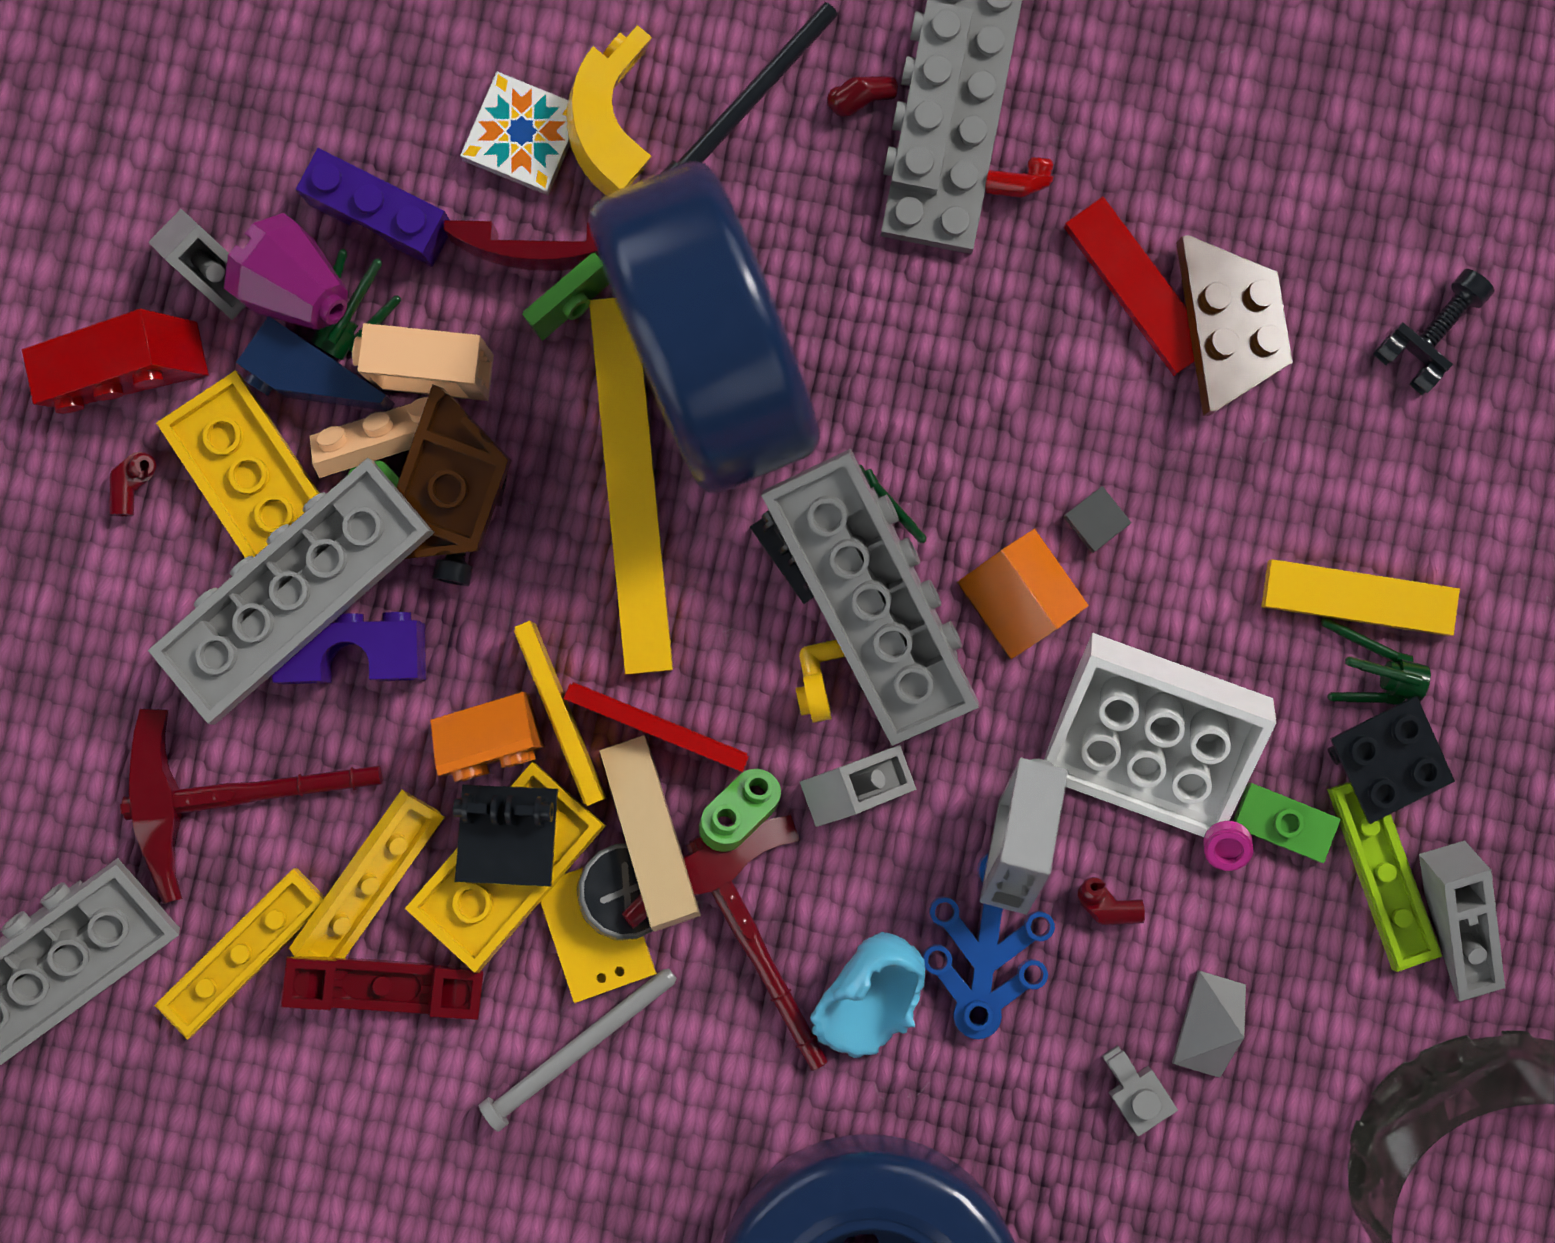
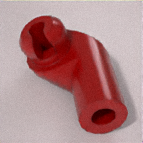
M1032 157L1028 161V173L1022 174L989 170L986 178V193L1021 198L1049 187L1053 181L1054 176H1051L1053 161L1048 158Z

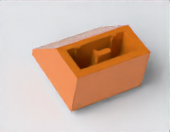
M520 692L430 720L435 767L438 776L452 775L454 782H464L490 774L488 765L499 761L501 768H510L536 760L534 751L545 748L530 695L526 692Z

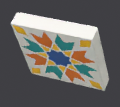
M496 72L460 155L462 160L549 195L570 146L566 117L568 100Z

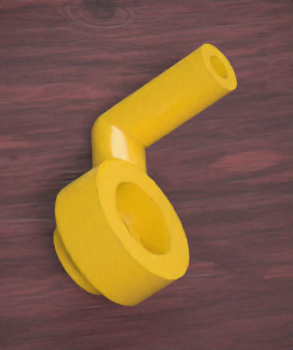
M837 640L805 646L799 653L804 686L797 687L796 694L801 716L810 714L813 723L832 719L820 662L845 657Z

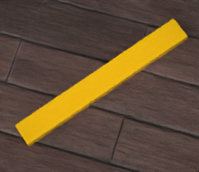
M616 299L590 300L625 675L672 671L673 661L644 367Z

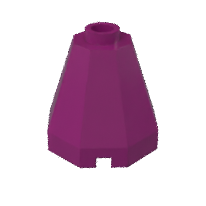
M284 213L252 223L245 232V235L251 240L244 249L236 244L228 254L224 289L250 310L260 315L270 316L317 330L339 322L347 310L348 291L315 240L298 223Z

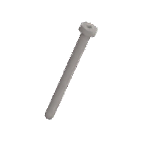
M669 968L661 970L496 1101L490 1097L482 1101L478 1107L491 1127L497 1132L501 1131L509 1124L507 1116L671 988L677 979Z

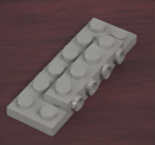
M927 0L925 13L915 11L910 40L917 41L919 44L916 58L906 56L901 85L910 86L907 103L897 102L892 130L901 131L898 148L888 147L883 175L892 176L881 237L972 254L1022 0Z
M851 448L763 490L761 496L891 745H896L979 708V701L958 662L956 650L962 648V643L957 630L951 621L942 624L935 608L941 606L939 595L930 579L921 582L914 566L920 564V559L913 543L908 537L900 541L892 525L898 522L899 518L888 495L879 498L874 487L870 488Z
M366 458L327 494L322 492L311 498L302 509L303 515L291 525L285 524L271 533L266 540L268 545L255 557L249 556L238 562L230 571L232 577L221 587L212 588L198 597L194 602L195 609L148 650L208 724H217L434 533L373 460Z
M118 858L84 883L79 880L71 887H68L64 882L56 885L40 900V903L43 905L42 908L31 916L21 911L8 920L0 929V932L3 934L0 937V1065L179 936L180 927Z

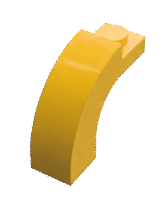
M638 25L627 37L620 32L608 45L603 54L594 46L590 49L579 67L567 104V130L574 156L585 175L606 196L631 186L644 171L651 158V155L632 140L620 127L612 105L613 90L645 54L652 38Z

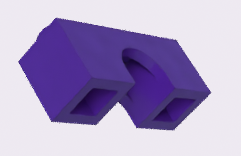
M317 148L296 187V191L309 206L349 226L352 222H355L381 236L391 247L433 267L448 238L444 231V220L450 219L444 210L320 148Z
M411 612L382 613V621L364 622V614H341L335 619V623L328 625L272 674V683L284 685L332 683V661L342 648L349 645H358L366 653L369 661V680H426L425 623L411 620Z

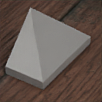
M1200 970L1197 971L1172 1060L1173 1064L1215 1077H1221L1244 1039L1246 984Z

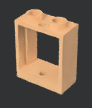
M363 323L362 337H356L353 343L352 361L354 366H358V372L376 389L429 395L433 384L444 388L451 397L489 401L494 355L480 335Z

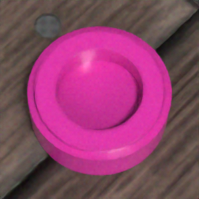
M1234 821L1218 822L1212 825L1204 835V854L1207 861L1213 867L1223 871H1234L1244 867L1251 860L1253 855L1252 837L1248 829L1242 824Z

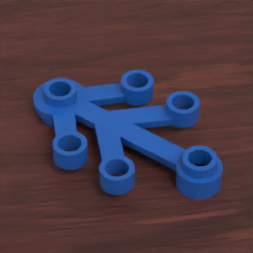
M989 852L978 863L977 872L981 882L984 881ZM945 896L938 897L932 901L929 907L931 919L937 925L945 928L974 968L970 989L952 967V955L946 947L933 944L927 947L922 955L927 971L937 975L955 999L956 1004L953 1010L954 1022L965 1036L972 1039H984L991 1036L1000 1026L1002 1008L1026 990H1036L1046 984L1048 971L1045 965L1036 959H1027L1019 965L1015 976L991 991L994 971L1034 941H1045L1053 935L1055 923L1047 913L1042 911L1031 912L1021 927L998 943L1003 908L983 903L977 941L960 918L959 908L955 901ZM946 902L952 906L953 914L948 920H939L935 915L936 907L940 903ZM1037 917L1045 918L1048 923L1047 930L1041 935H1035L1031 930V923ZM934 951H942L946 956V962L940 968H933L928 963L929 955ZM1031 965H1036L1041 970L1039 980L1034 983H1029L1024 978L1026 968ZM977 1006L984 1007L987 1012L986 1019L979 1024L971 1022L969 1018L970 1011Z

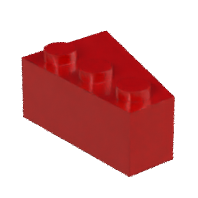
M141 308L22 349L33 405L54 407L55 412L60 414L83 410L85 408L84 404L113 400L123 395L209 376L198 323Z

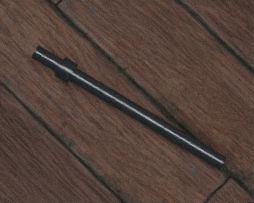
M824 2L678 162L671 161L662 172L688 162L703 163L838 16L835 8L829 3Z

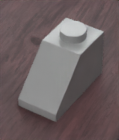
M180 209L148 243L181 275L233 320L244 309L245 305L224 289L229 253L187 213Z
M900 745L800 781L816 827L858 814L916 790Z

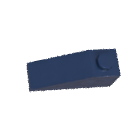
M270 316L267 317L236 361L239 366L249 372L244 381L266 396H269L274 389L284 397L383 411H389L395 405L387 395Z

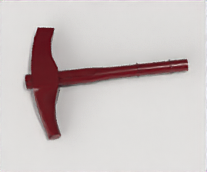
M140 709L133 734L129 796L123 797L120 809L125 820H132L134 833L162 903L167 904L183 899L176 878L175 844L182 813L232 807L259 800L298 795L303 797L305 794L351 788L356 790L358 787L381 785L383 783V776L379 765L356 769L351 767L349 770L303 776L299 774L296 777L257 782L224 783L179 789L170 771L166 754L168 710Z
M788 815L765 820L738 848L731 851L722 852L714 850L703 842L701 836L693 838L685 845L689 853L683 859L694 895L712 893L734 936L753 963L771 996L770 1001L774 1002L797 1044L796 1048L800 1049L811 1071L819 1069L828 1060L816 1040L817 1036L813 1035L790 993L791 989H788L752 916L732 882L748 862L763 852L780 845L800 841L792 816ZM641 894L622 913L633 929L648 917Z

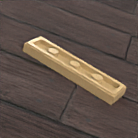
M643 735L599 750L652 930L655 932L701 916L647 738Z

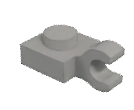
M1118 1045L1102 1055L1106 1064L1120 1083V1085L1108 1093L1138 1137L1178 1111L1149 1066L1137 1073L1126 1053Z

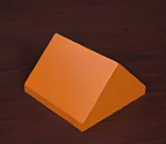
M1035 528L957 581L963 593L1010 660L1060 628L1089 606Z

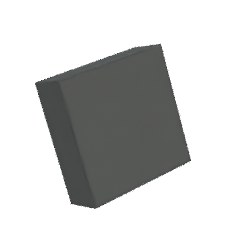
M1103 486L1063 516L1091 553L1097 551L1132 523Z

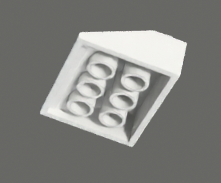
M1092 633L1074 674L1044 760L1049 761L1055 767L1068 770L1065 787L1204 837L1206 831L1212 825L1222 821H1229L1277 723L1273 698Z

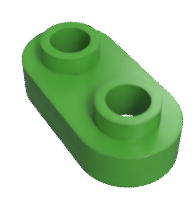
M749 769L741 773L704 809L699 823V833L703 842L710 848L722 852L738 848L775 811L781 797V788L777 779L771 773L762 769ZM759 786L764 790L765 794L756 795L751 792L750 787ZM728 817L732 820L733 825L723 826L718 822V818Z

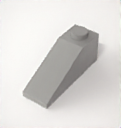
M1465 840L1419 854L1425 898L1456 998L1459 1001H1464L1504 989L1505 981L1491 869Z

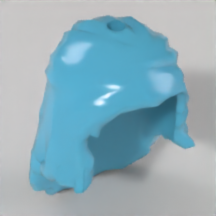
M880 932L864 940L833 984L823 994L810 1016V1021L814 1024L812 1032L817 1036L818 1042L829 1046L832 1050L847 1053L853 1058H860L864 1055L877 1054L879 1047L884 1046L893 1037L894 1033L900 1032L905 1034L908 1028L915 1027L913 1012L919 1002L920 992L924 987L925 962L919 951L905 939L890 933Z

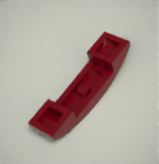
M444 220V231L452 243L481 259L511 268L535 271H561L574 269L591 253H595L599 257L589 223H587L586 241L498 240V232L492 221Z
M286 957L281 1007L330 1011L331 1008L421 1013L428 1014L430 1017L478 1020L484 971L481 970L478 973H474L470 968L377 959Z

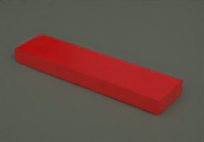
M1102 196L1067 221L1063 228L1172 375L1176 376L1195 362L1187 309L1104 196Z
M574 682L569 684L563 698L741 772L744 771L749 759L746 752Z

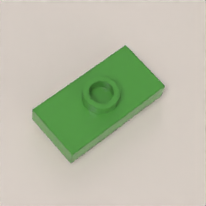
M591 253L523 311L522 315L542 341L568 319L573 320L581 316L588 309L590 300L609 285L600 258L595 253Z
M1247 783L1233 819L1234 822L1245 826L1252 836L1319 863L1325 862L1341 820L1338 817L1253 783Z

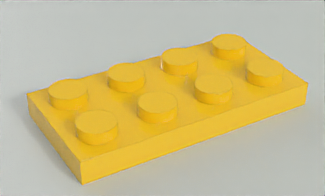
M236 370L156 422L245 558L249 556L255 557L268 545L266 540L270 534L285 524L291 525L304 514L302 510L304 505L320 493L246 381H244L242 375Z
M531 762L511 787L558 789L552 887L455 882L456 849L405 907L415 919L474 973H478L483 969L606 826L541 767Z

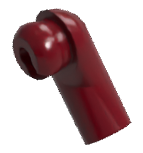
M893 76L853 77L841 86L830 90L827 96V104L838 116H852L873 100H893L898 93V84Z
M134 452L111 471L109 515L121 517L134 516V492L149 481L156 471V461L148 453Z
M1097 877L1087 878L1078 889L1080 905L1097 923L1101 925L1144 923L1145 909L1142 899L1116 900L1105 887L1106 883Z

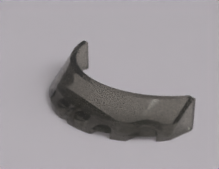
M1501 1031V1036L1473 1040L1467 1035L1453 1038L1421 1051L1419 1056L1413 1061L1402 1063L1371 1093L1372 1100L1363 1112L1360 1120H1356L1353 1127L1348 1159V1190L1352 1208L1372 1243H1393V1220L1402 1187L1419 1159L1444 1135L1474 1118L1493 1111L1523 1105L1555 1104V1041L1532 1037L1527 1031Z

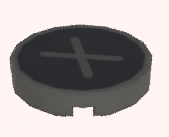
M614 844L597 852L583 867L577 883L578 903L585 921L597 933L614 940L637 939L653 932L648 917L633 929L622 915L624 910L641 894L627 844Z

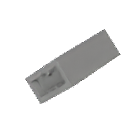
M1020 757L998 803L979 902L1026 915L1050 876L1068 774L1067 769L1055 767L1052 763L1043 759L1029 760Z

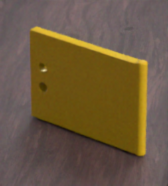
M583 868L564 874L541 900V905L574 1003L657 974L644 936L637 939L614 940L597 933L585 921L577 897V883Z

